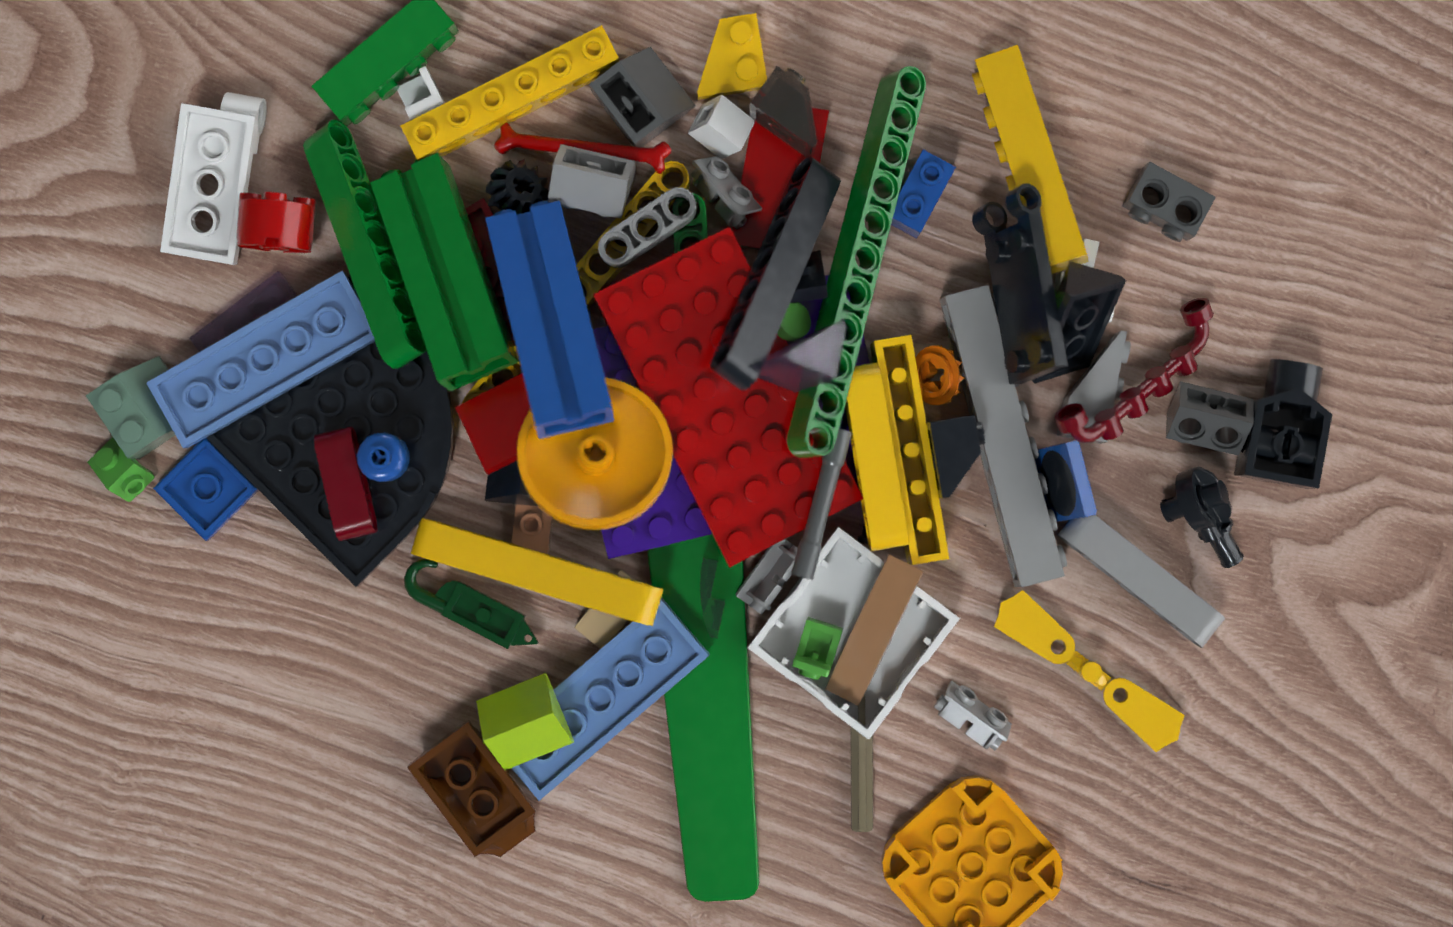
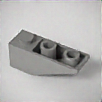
M1119 331L1113 335L1063 399L1062 407L1072 403L1083 405L1088 417V423L1084 426L1085 428L1090 427L1095 422L1094 417L1097 413L1112 408L1114 401L1120 400L1119 396L1124 386V379L1119 378L1121 363H1127L1131 346L1129 341H1125L1127 331ZM1058 428L1057 436L1073 438L1070 433H1061ZM1100 437L1093 442L1101 444L1107 443V440Z

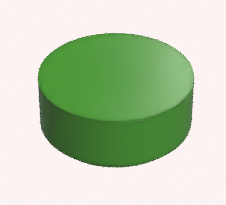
M799 302L790 303L777 332L778 336L786 341H795L805 336L811 327V318L807 309Z

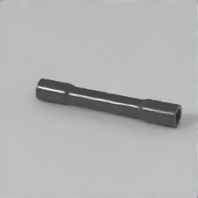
M839 429L833 449L828 454L822 456V467L803 538L799 542L791 572L792 575L810 580L814 578L821 552V541L840 469L844 465L852 436L850 431Z

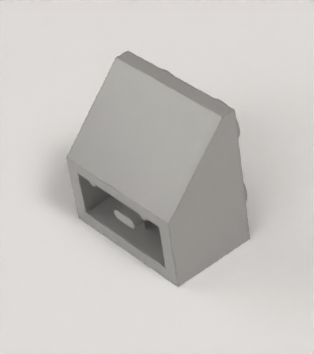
M561 144L553 162L548 202L560 201L561 206L564 208H577L597 213L603 217L622 219L636 177L635 161Z

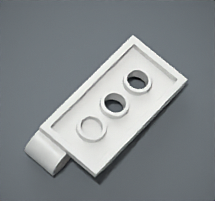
M226 92L222 99L220 110L181 103L160 252L237 265L240 248L237 245L236 238L239 193H248L253 154H257L259 137L266 121L267 104L264 98ZM208 173L214 175L218 180V189L213 195L205 194L200 186L202 177ZM203 210L207 211L213 218L212 228L208 232L200 231L195 224L196 215Z

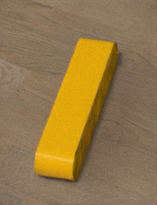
M878 362L858 365L854 368L845 410L848 428L852 432L850 440L858 488L863 496L861 506L870 551L907 546L909 544L908 530L880 366Z

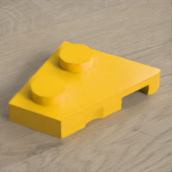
M752 13L719 19L697 90L698 100L714 98L720 95L726 96L768 89L757 14Z

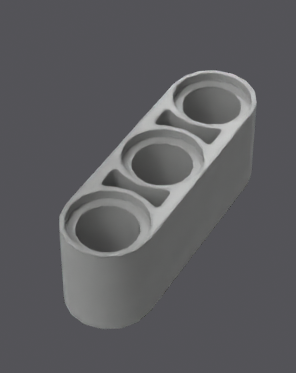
M682 187L668 190L606 232L598 244V251L603 261L611 267L622 268L689 224L696 215V201L693 194ZM673 199H686L690 203L689 211L682 216L673 215L669 211V205ZM653 219L658 223V231L654 236L643 237L637 232L638 225L642 220ZM621 240L626 243L627 250L621 258L613 259L606 254V248L611 241Z

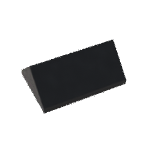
M1069 261L1055 295L1058 307L1057 315L1061 324L1068 366L1033 379L1032 381L1035 384L1090 366L1126 283L1122 276Z

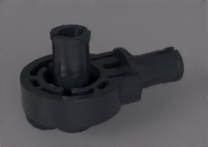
M1199 466L1180 472L1175 481L1177 496L1163 499L1160 502L1163 517L1167 522H1173L1176 519L1185 517L1192 529L1198 532L1199 539L1203 540L1204 543L1210 542L1223 568H1230L1239 564L1243 560L1244 555L1230 533L1233 526V520L1230 518L1232 507L1225 484L1218 480L1212 472Z

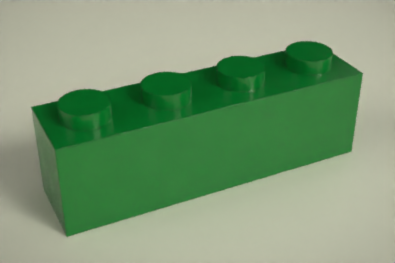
M412 0L311 87L346 127L351 123L354 125L358 124L370 114L371 110L369 107L380 98L382 101L388 99L399 89L398 83L408 74L411 77L420 72L419 68L427 65L426 59L435 51L440 53L449 48L456 40L454 35L459 30L435 0Z

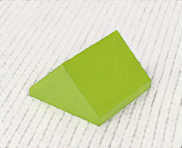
M546 672L476 701L483 742L504 770L574 743Z

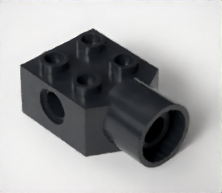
M1270 360L1263 398L1253 400L1254 424L1239 456H1237L1234 476L1304 489H1319L1333 415L1317 402L1323 373L1322 367L1290 360Z

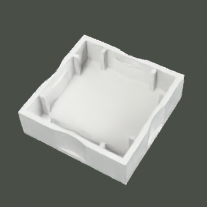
M838 527L821 549L813 580L802 577L798 580L749 645L748 649L790 681L796 682L820 700L827 709L869 740L901 698L906 685L918 669L928 662L960 618L918 586L916 587L892 637V641L865 693L866 726L858 721L857 705L833 694L825 688L885 563ZM808 617L844 628L828 677L821 676L820 679H811L799 674L798 668L792 667Z

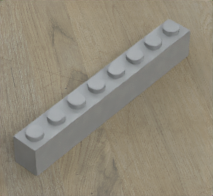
M989 285L946 295L940 299V304L952 350H954V358L962 362L959 366V373L964 377L961 384L969 415H975L976 422H982L984 428L985 444L980 445V457L1014 587L1022 588L1065 576L1063 567H1067V560L1063 547L1056 545L1053 531H1057V521L1053 510H1047L1044 495L1048 494L1047 483L1043 473L1037 472L1034 459L1038 458V449L1034 438L1028 437L1025 423L1029 422L1028 410L1025 402L1018 400L1015 387L1019 386V384L1009 385L1008 374L1004 364L1005 356L1000 327L996 316L997 310L994 293H990Z

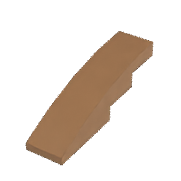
M889 554L825 688L826 690L857 706L860 705L924 571Z

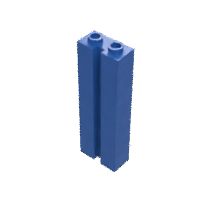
M540 201L530 207L531 212L516 215L514 210L506 209L495 213L494 216L486 217L539 439L614 421L612 404L560 201L551 203Z

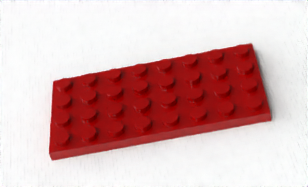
M730 227L593 294L640 391L653 401L667 422L672 439V455L728 567H732L805 529L822 467V456L799 458L791 453L787 445V435L803 374L786 340L782 339L778 334L776 335L758 378L745 391H741L710 369L712 357L751 270ZM809 433V443L813 446L814 439L812 434ZM844 462L840 469L828 517L863 499L846 462Z

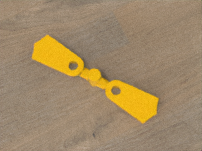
M1021 590L1011 598L1000 602L998 616L994 624L996 629L1051 663H1066L1079 673L1083 680L1090 682L1100 691L1103 690V699L1107 707L1155 752L1160 751L1165 746L1179 739L1180 728L1185 717L1184 714L1127 679L1115 678L1111 680V677L1102 671L1099 664L1089 661L1078 651H1075V642L1072 636L1025 591ZM1055 640H1061L1064 643V649L1059 654H1055L1051 650V644ZM1117 688H1123L1126 691V697L1121 702L1115 701L1113 693Z

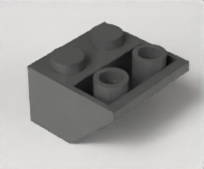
M651 47L619 61L589 84L592 94L632 146L636 147L645 146L696 107Z

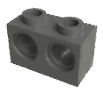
M1149 162L1140 171L1122 207L1130 210L1128 215L1134 220L1143 224L1152 222L1163 228L1161 230L1163 235L1174 241L1181 242L1182 239L1188 241L1195 237L1216 197ZM1150 187L1157 192L1159 197L1157 205H1149L1144 201L1142 197L1143 188ZM1177 205L1188 207L1191 212L1189 223H1183L1177 219L1175 214Z
M1180 381L1167 411L1166 438L1239 456L1254 424V401L1252 398Z

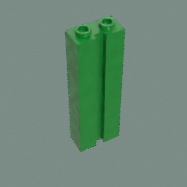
M436 153L419 161L416 159L411 164L412 169L402 173L399 169L389 170L383 173L381 178L370 182L437 381L451 392L519 363V359L451 167L439 153Z

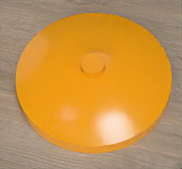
M605 378L613 409V422L539 439L532 410H530L521 427L518 438L517 458L523 484L533 501L545 513L566 525L598 530L626 524L642 515L654 504L668 481L673 450L667 422L661 411L649 397L622 381Z

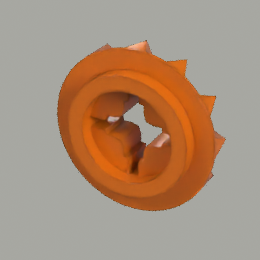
M933 345L922 349L916 355V365L922 400L931 405H942L950 403L953 396L961 393L958 386L959 382L964 379L959 373V366L962 362L954 358V350L945 349L942 345ZM937 369H944V375L940 377V381H930L937 374Z

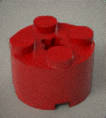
M264 192V199H262L261 194L239 193L236 234L238 247L260 251L279 250L283 251V253H311L316 200L293 197V202H291V200L287 199V194L278 192Z

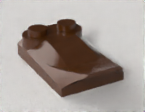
M469 720L451 731L408 765L409 771L474 857L480 854L501 857L536 831L534 826L535 808L507 770L501 767L483 742L482 733Z

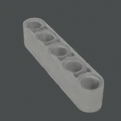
M1096 515L1071 519L1058 534L1065 543L1200 648H1203L1225 620L1221 613Z

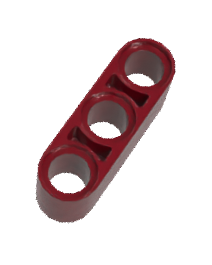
M350 426L314 435L315 451L337 539L343 541L377 533V520L367 476L361 472L357 462L359 442L354 428Z

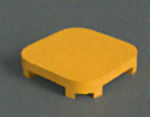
M977 775L960 777L947 785L891 836L884 846L881 857L883 875L892 892L901 899L924 927H1019L1049 899L1053 901L1061 890L1060 884L1063 876L1062 859L1055 847L1000 786L988 778Z

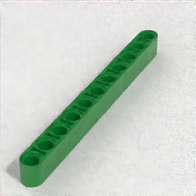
M907 66L885 75L878 85L827 281L828 297L822 300L787 435L789 450L799 458L826 455L833 449L836 442L926 90L925 76L921 70L913 66ZM874 186H875L876 189H877V195H876V193L874 192V188H873ZM865 220L868 223V230L865 227ZM855 254L859 258V266L856 263ZM846 289L850 294V302L846 296ZM837 325L841 329V338L837 333ZM828 360L832 365V373L829 372L827 367ZM819 396H820V398L822 399V402H823V408H822V410L820 409V407H819V405H818V398H819ZM809 433L812 434L814 439L813 446L809 443Z

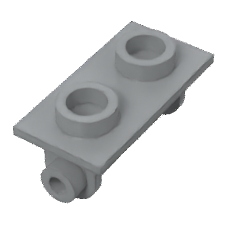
M718 156L693 160L692 164L696 167L691 174L694 186L699 189L709 202H715L717 197H720L714 208L729 227L734 226L735 229H740L747 223L746 214L762 210V207L753 198L751 191L740 183L730 171L728 164Z
M786 539L769 547L735 596L760 614H763L766 609L770 610V604L778 595L784 583L792 575L791 572L798 548Z
M951 680L945 696L942 695L934 705L939 710L938 715L958 729L961 728L966 720L970 721L972 724L965 734L985 749L990 747L995 751L1002 741L1006 742L1008 740L1012 724L1000 710L994 707L989 708L978 700L976 694L971 689L963 685L959 686Z

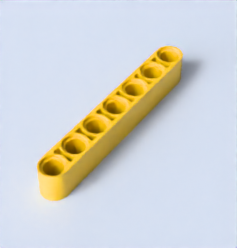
M422 518L419 522L411 549V554L649 626L654 624L664 590L653 585L427 518Z

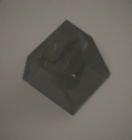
M776 66L751 101L750 117L803 156L813 157L817 145V136L809 89L804 85L806 80L789 67L784 71Z

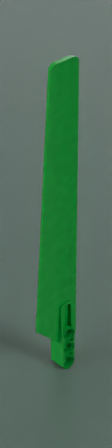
M695 193L692 194L700 208V214L696 219L674 233L675 254L681 251L683 242L688 239H695L700 242L708 238L705 202ZM676 198L673 203L672 214L680 216L679 209L681 205L688 201L684 198ZM712 534L647 550L651 585L664 589L662 593L664 601L710 653L705 660L664 694L686 886L693 898L705 902L750 898L755 894L760 883L745 602L735 596L744 583L743 561L728 567Z

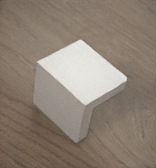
M426 66L419 68L420 76L400 85L397 90L410 120L445 103Z
M720 95L702 104L688 134L714 155L723 159L742 150L754 125V120L724 95Z

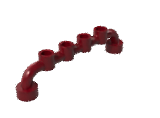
M1207 298L1193 299L1185 303L1180 309L1185 325L1194 327V335L1189 343L1174 348L1169 353L1170 359L1162 366L1148 370L1144 375L1145 380L1137 387L1123 391L1119 396L1120 401L1116 405L1097 413L1094 417L1095 422L1090 427H1084L1088 423V417L1082 404L1072 403L1060 408L1054 414V419L1060 432L1070 433L1074 439L1082 443H1090L1100 437L1104 440L1115 439L1124 431L1120 422L1121 419L1126 415L1131 419L1139 418L1148 412L1149 407L1145 400L1148 396L1152 394L1154 397H1162L1172 392L1174 387L1170 378L1175 373L1178 376H1187L1198 369L1195 356L1201 352L1207 343L1210 329L1208 321L1214 316L1209 300Z

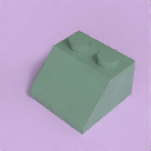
M160 356L115 375L86 395L127 458L141 459L175 436L174 431L146 382L169 370Z

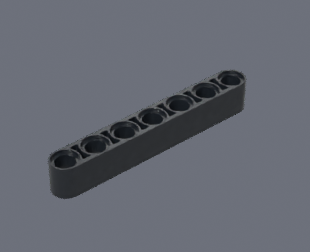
M811 156L802 160L790 178L710 363L712 371L741 391H745L756 381L763 368L841 183V179Z

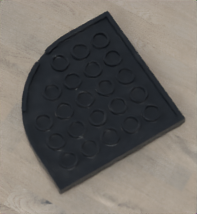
M349 275L348 278L351 281L353 287L355 288L351 275ZM374 341L206 438L355 587H358L415 530L421 519L425 518L435 503L444 484L452 455L454 437L453 408L449 390L437 381L427 351L403 367L395 369L384 362ZM352 426L356 432L359 446L367 437L375 433H389L398 436L405 442L409 450L410 462L407 470L401 477L393 481L378 482L367 477L377 520V533L339 541L331 520L315 451L314 435ZM380 450L382 455H386L383 450ZM382 459L380 464H383L386 459Z

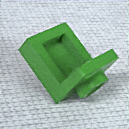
M113 437L87 462L106 489L127 502H131L155 478L153 473L140 465L136 459L127 458Z
M808 617L792 667L798 668L799 674L811 679H820L821 676L828 677L844 628Z

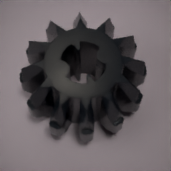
M525 159L519 161L516 165L511 160L504 162L501 168L498 167V169L496 168L491 173V181L486 185L485 192L491 195V198L488 200V206H496L500 209L499 211L506 209L514 210L516 215L531 212L530 207L533 204L548 200L549 190L544 188L547 185L548 178L537 176L538 166L531 168V170L528 169Z

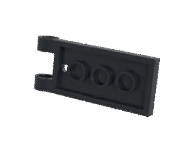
M1027 183L1009 191L1005 198L1008 212L1017 218L1018 223L1006 228L1007 213L1003 206L997 202H988L977 208L972 215L974 228L978 233L984 235L986 258L989 263L1005 356L1004 364L1008 374L1009 385L1023 384L1068 366L1061 324L1057 315L1058 307L1040 211L1041 196L1033 185ZM1020 195L1024 197L1027 208L1021 203ZM986 212L992 217L993 225L987 220Z

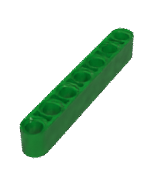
M331 120L304 141V152L378 351L387 365L399 369L425 353L427 349L353 136L342 122Z

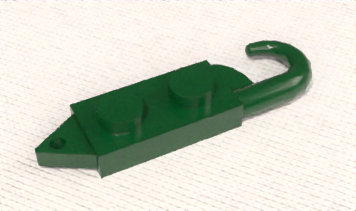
M419 559L407 568L404 576V587L408 595L416 602L506 649L515 645L539 643L524 619L526 617L525 614L461 581L453 580L445 583L436 594L420 587L416 581L419 570L425 567L437 568V562ZM526 635H530L532 640L526 641Z

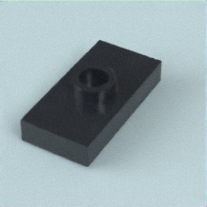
M821 250L811 252L790 303L828 297Z

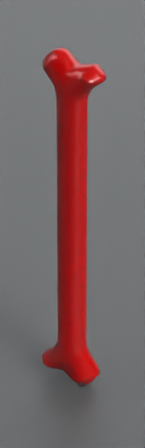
M507 122L500 126L501 137L494 143L496 151L500 154H505L514 148L557 153L562 144L636 162H645L653 166L658 174H662L665 170V159L672 152L671 147L663 141L654 147L645 148L518 134Z

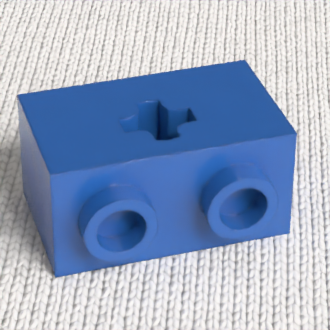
M923 149L899 193L891 225L917 239L956 167Z

